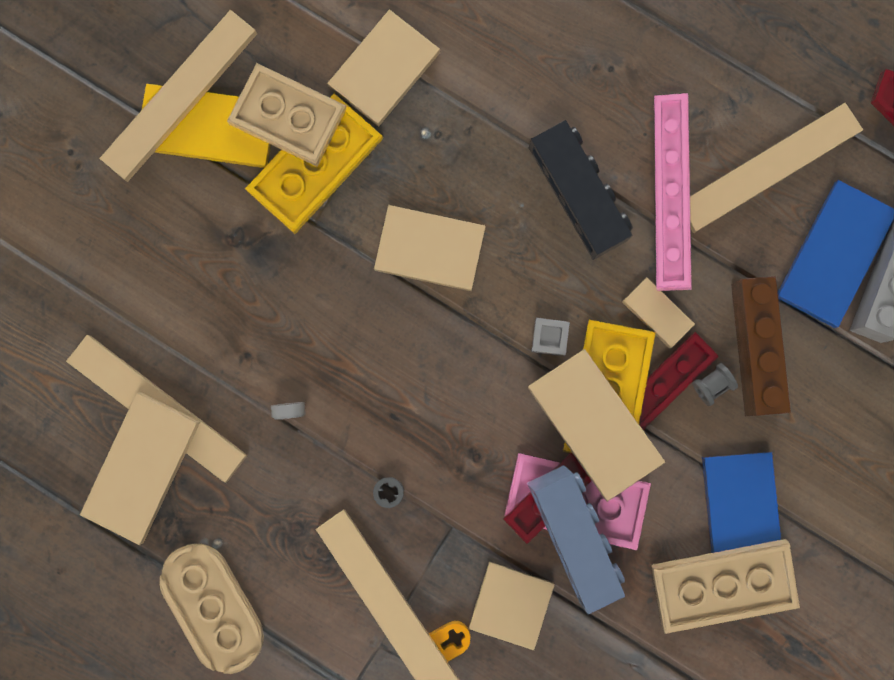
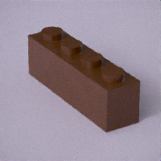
M776 276L741 279L731 284L745 416L791 413Z

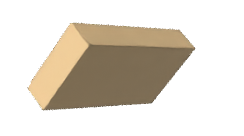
M647 277L622 301L652 332H656L655 335L669 349L695 325L662 291H657L656 285Z

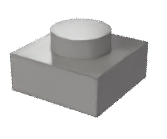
M536 318L531 352L565 356L570 322Z

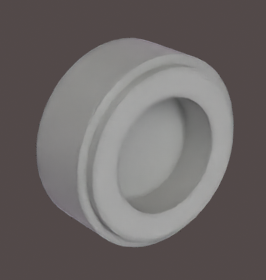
M305 402L271 405L272 418L289 419L303 417L306 414Z

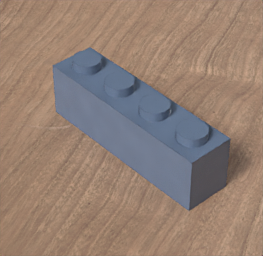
M563 465L527 482L575 595L587 614L625 597L621 587L625 579L616 563L612 564L608 554L612 552L611 546L603 533L599 534L595 524L599 522V518L592 504L585 503L582 493L586 491L580 475L577 472L573 474Z

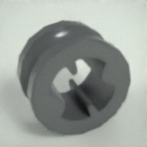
M386 477L381 479L374 486V500L384 508L397 506L404 496L403 485L396 478ZM384 483H388L390 487L396 486L398 489V494H394L397 499L393 502H390L388 498L382 499L380 497L379 491L384 490L381 488Z

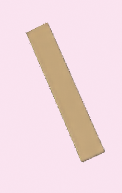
M229 10L99 159L128 182L257 35L256 30L232 10Z
M843 103L690 196L692 232L696 233L863 131V128L847 104Z
M86 335L67 359V363L128 409L136 393L141 392L200 421L186 453L223 482L229 481L248 456L92 336Z
M343 509L319 526L316 531L414 679L459 680L346 510Z

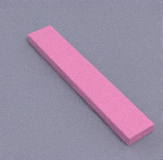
M688 93L654 96L657 291L692 290Z

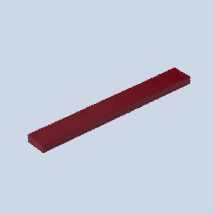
M696 332L692 333L647 377L639 426L642 430L719 357ZM569 453L553 469L555 470L564 465L573 474L577 472L585 487L592 481L573 453ZM531 491L503 518L526 544L545 527Z

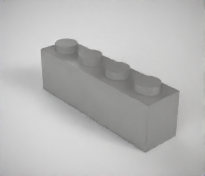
M894 220L886 233L850 331L879 343L894 340Z

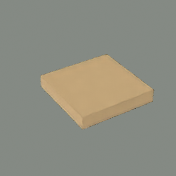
M489 562L470 620L469 629L534 650L555 585L554 582Z

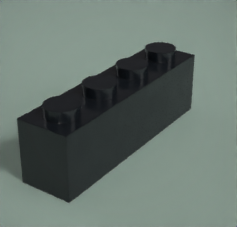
M564 120L531 138L528 148L588 253L595 260L626 243L633 236L631 233L633 227L628 216L624 212L620 213L615 206L616 197L611 187L607 183L603 185L597 174L600 171L595 159L591 155L587 156L582 149L583 140L580 133L575 127L570 128L567 121Z

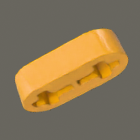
M460 621L448 622L429 633L447 662L464 653L470 645L471 636L469 629ZM454 629L456 633H464L461 637L462 644L460 646H456L452 642L443 647L442 643L449 639L450 630Z

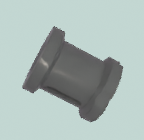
M722 363L718 364L716 370L702 380L696 379L692 382L695 391L707 406L713 405L714 400L728 390L734 391L738 388L734 376Z

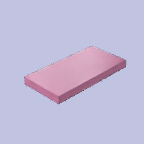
M518 453L504 517L530 492L527 482L551 472L559 462ZM592 481L585 487L586 491L582 493L585 503H591L599 518V522L595 526L599 534L603 533L606 536L609 544L637 550L651 483L637 481L608 502H606Z

